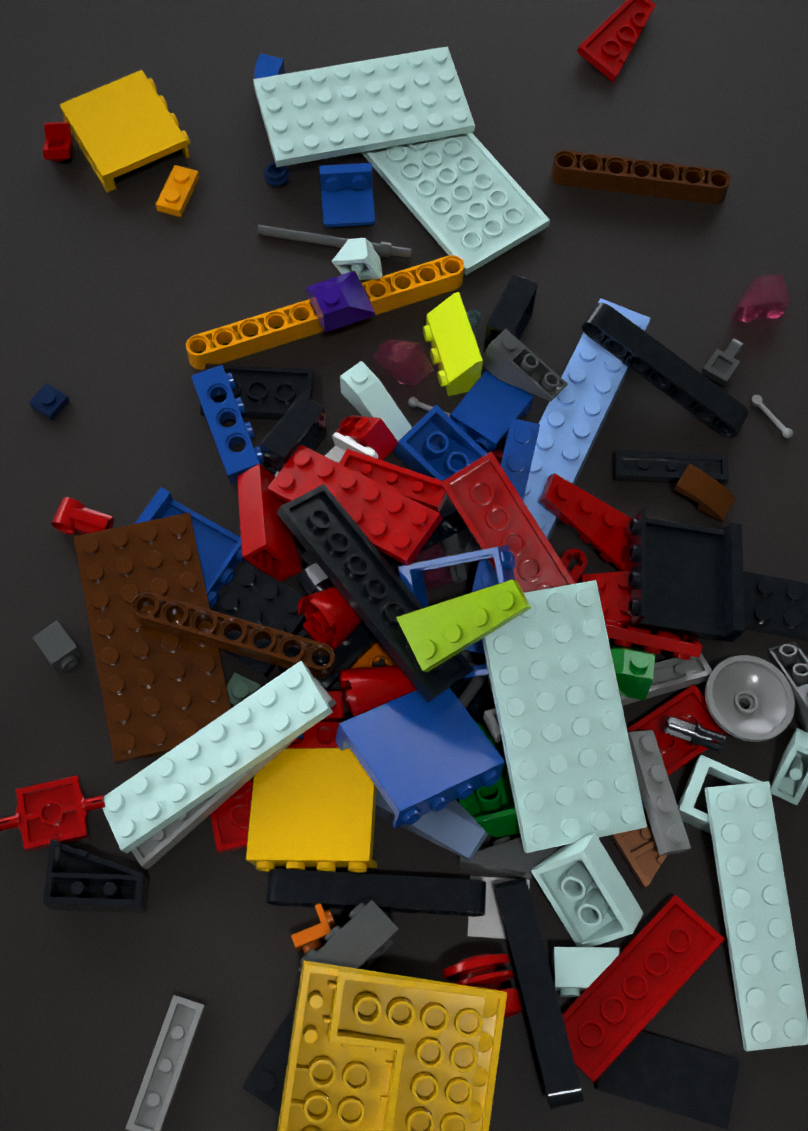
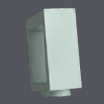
M700 755L694 763L678 803V809L682 821L711 834L708 814L693 808L707 773L733 785L762 781Z

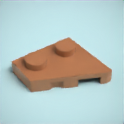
M647 815L645 816L647 827L611 836L642 889H645L650 884L657 870L667 857V855H659Z

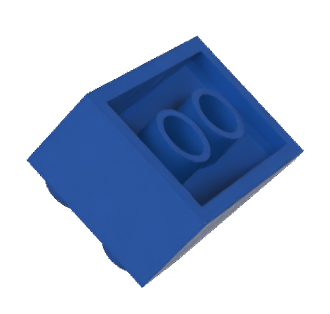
M437 404L398 441L393 450L412 471L441 481L488 454Z

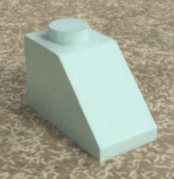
M366 238L348 239L332 260V263L342 275L356 271L359 280L380 279L383 275L380 257L374 250L372 243Z
M796 728L783 753L770 789L771 794L798 805L808 786V733Z
M554 947L551 951V975L555 990L560 991V997H579L580 992H584L619 955V948Z

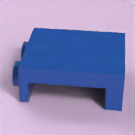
M486 369L450 414V418L483 450L488 453L492 451L493 453L495 449L498 450L499 444L508 434L511 418L519 419L521 416L526 417L530 412L534 396L527 391L498 380Z

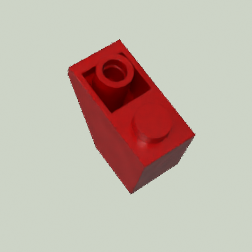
M351 415L341 421L340 428L336 431L343 436L352 437L356 443L364 447H371L378 454V459L382 461L398 443L381 418Z

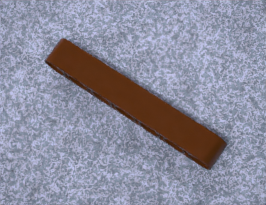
M562 150L555 154L551 172L552 180L559 185L708 204L721 203L725 199L731 181L730 175L720 169Z
M150 592L139 593L132 601V610L136 620L144 627L286 669L302 661L306 664L312 676L317 678L328 677L335 669L334 650L325 643ZM152 605L155 607L150 614L140 613L144 606ZM173 614L184 615L180 622H169V618ZM203 622L213 624L211 629L205 632L197 629ZM233 630H238L242 633L236 640L228 639L226 637L227 634ZM260 639H268L271 642L270 646L264 649L256 647L255 644ZM290 647H296L300 650L296 657H288L284 654L285 650ZM317 656H325L330 660L324 666H318L313 662Z

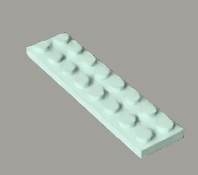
M299 661L104 796L105 807L102 809L121 851L129 853L333 713L304 662Z
M766 781L705 788V796L743 1049L745 1051L807 1045L808 1019L770 783Z

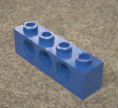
M223 365L191 375L229 482L232 484L237 482L238 475L263 463L264 459L259 446L253 447L251 438H254L255 435L250 422L244 423L241 414L246 413L240 397L235 398L232 392L233 389H236L231 373L226 374ZM219 395L226 396L223 402L217 403L213 401ZM226 420L236 421L231 427L222 426ZM237 444L245 445L241 452H233L231 450Z

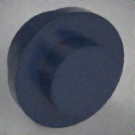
M275 161L271 162L264 170V180L271 186H282L289 180V170L286 166L276 167Z

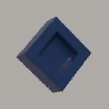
M46 382L29 401L32 409L53 421L70 401L67 395Z

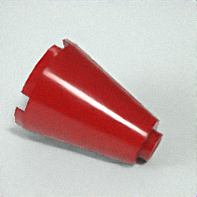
M335 586L304 596L298 602V614L300 616L304 613L307 622L303 626L312 640L325 643L333 650L338 648L362 622L361 618Z
M399 666L351 668L338 671L347 710L349 709L352 712L353 717L417 690Z

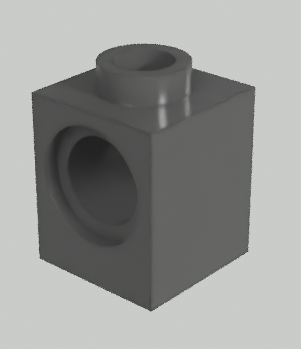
M55 621L32 637L57 674L72 669L78 663V660L83 657L78 647L58 621Z

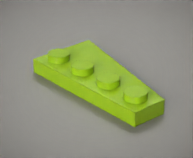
M512 579L396 618L422 671L429 672L530 610L531 606L518 582Z

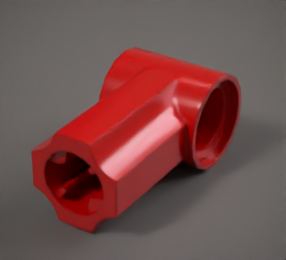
M64 497L51 525L58 531L69 535H74L76 532L88 534L112 529L114 518L113 516L88 509L84 504L73 498Z

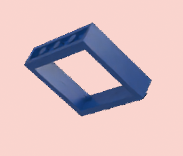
M509 545L412 563L410 566L402 565L398 566L402 581L423 607L426 608L429 607L422 571L494 557L498 582L500 584L512 579L515 580L513 572L515 558L513 553L509 551ZM487 663L473 665L474 670L465 678L488 675Z

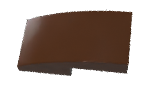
M691 464L688 465L674 489L699 503L697 509L723 522L736 500L732 493L723 485Z

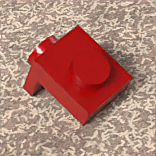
M46 122L44 124L46 140L42 149L44 160L52 159L55 162H62L70 159L73 149L70 123Z

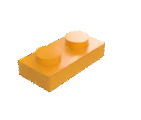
M174 165L156 202L157 211L182 217L200 178L199 172Z

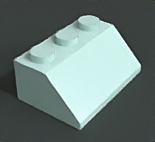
M596 833L584 836L575 843L563 846L531 870L577 947H594L633 934L643 915L642 909Z

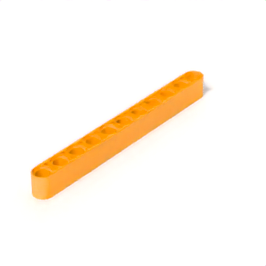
M450 255L382 276L380 279L362 282L361 284L375 311V315L460 288L463 283L464 262L460 257ZM308 299L193 335L186 342V350L190 365L195 369L202 370L205 369L206 364H223L324 331Z

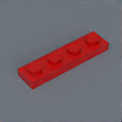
M350 449L346 450L339 464L438 513L448 497L440 485L441 480Z

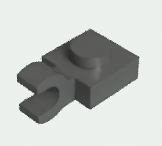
M733 338L725 352L717 348L703 368L702 374L725 387L740 365V361L735 358L738 356L743 343Z

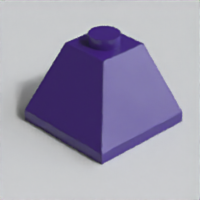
M356 271L305 287V291L324 333L375 316V311Z

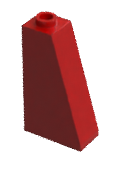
M258 464L237 476L242 557L261 571L282 582L301 572L302 568L293 534L277 514V511L284 505V502L270 494L267 489L275 479V476Z

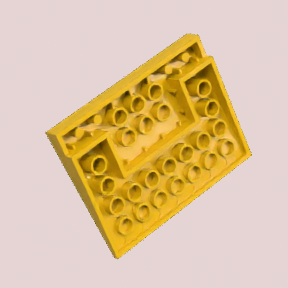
M303 960L277 1131H489L507 992Z

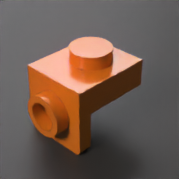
M321 903L315 905L320 924L291 935L297 952L303 950L304 954H307L313 948L316 950L322 948V942L326 941L324 938L332 928L336 927L330 909L324 911Z

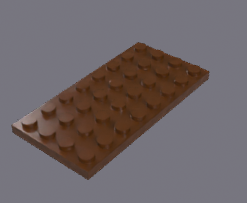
M190 512L73 537L113 758L116 765L165 754L231 709L219 649L144 627L138 623L132 610L133 599L142 592L154 593L210 610ZM152 605L144 606L140 613L150 614L155 607ZM173 614L169 618V622H180L184 615ZM203 622L197 629L205 632L211 629L213 624Z

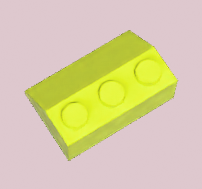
M457 292L430 311L426 316V326H423L424 339L426 342L430 341L432 346L430 349L432 363L434 365L438 364L440 370L437 372L439 384L441 387L446 388L448 396L469 392L481 377L483 364L460 293Z

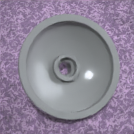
M749 655L727 658L713 669L707 679L705 700L712 718L724 731L738 739L750 742L770 740L782 733L793 718L795 698L792 687L784 674L764 659ZM739 702L744 703L747 709L742 708Z

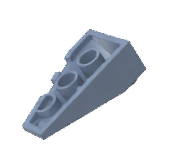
M377 789L375 814L393 823L395 813ZM457 800L449 802L441 811H431L422 815L412 825L404 824L400 826L469 861H472L488 835Z

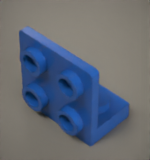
M372 163L320 166L324 227L374 225Z

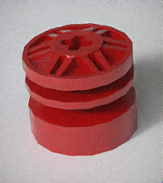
M508 954L477 955L463 959L457 964L442 970L445 980H460L453 984L507 992L504 1018L523 1011L517 989L501 988V983L513 978L511 970L497 972L498 969L510 964Z

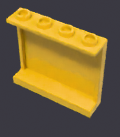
M142 70L59 104L64 122L70 123L71 134L107 193L116 189L114 178L180 149L186 158L190 157L188 145L191 143L186 131L179 129V123L173 112L169 113L164 97L162 95L158 96L156 93L157 88L152 78L148 79Z
M340 748L284 749L254 775L246 860L253 864L256 870L269 872V870L275 869V867H286V869L305 870V867H317L318 871L335 872L336 867H348V871L361 873L366 872L367 868H377V862L372 859L377 787L350 748L342 751Z

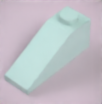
M362 361L340 376L341 393L362 416L381 418L397 441L412 428L381 381Z

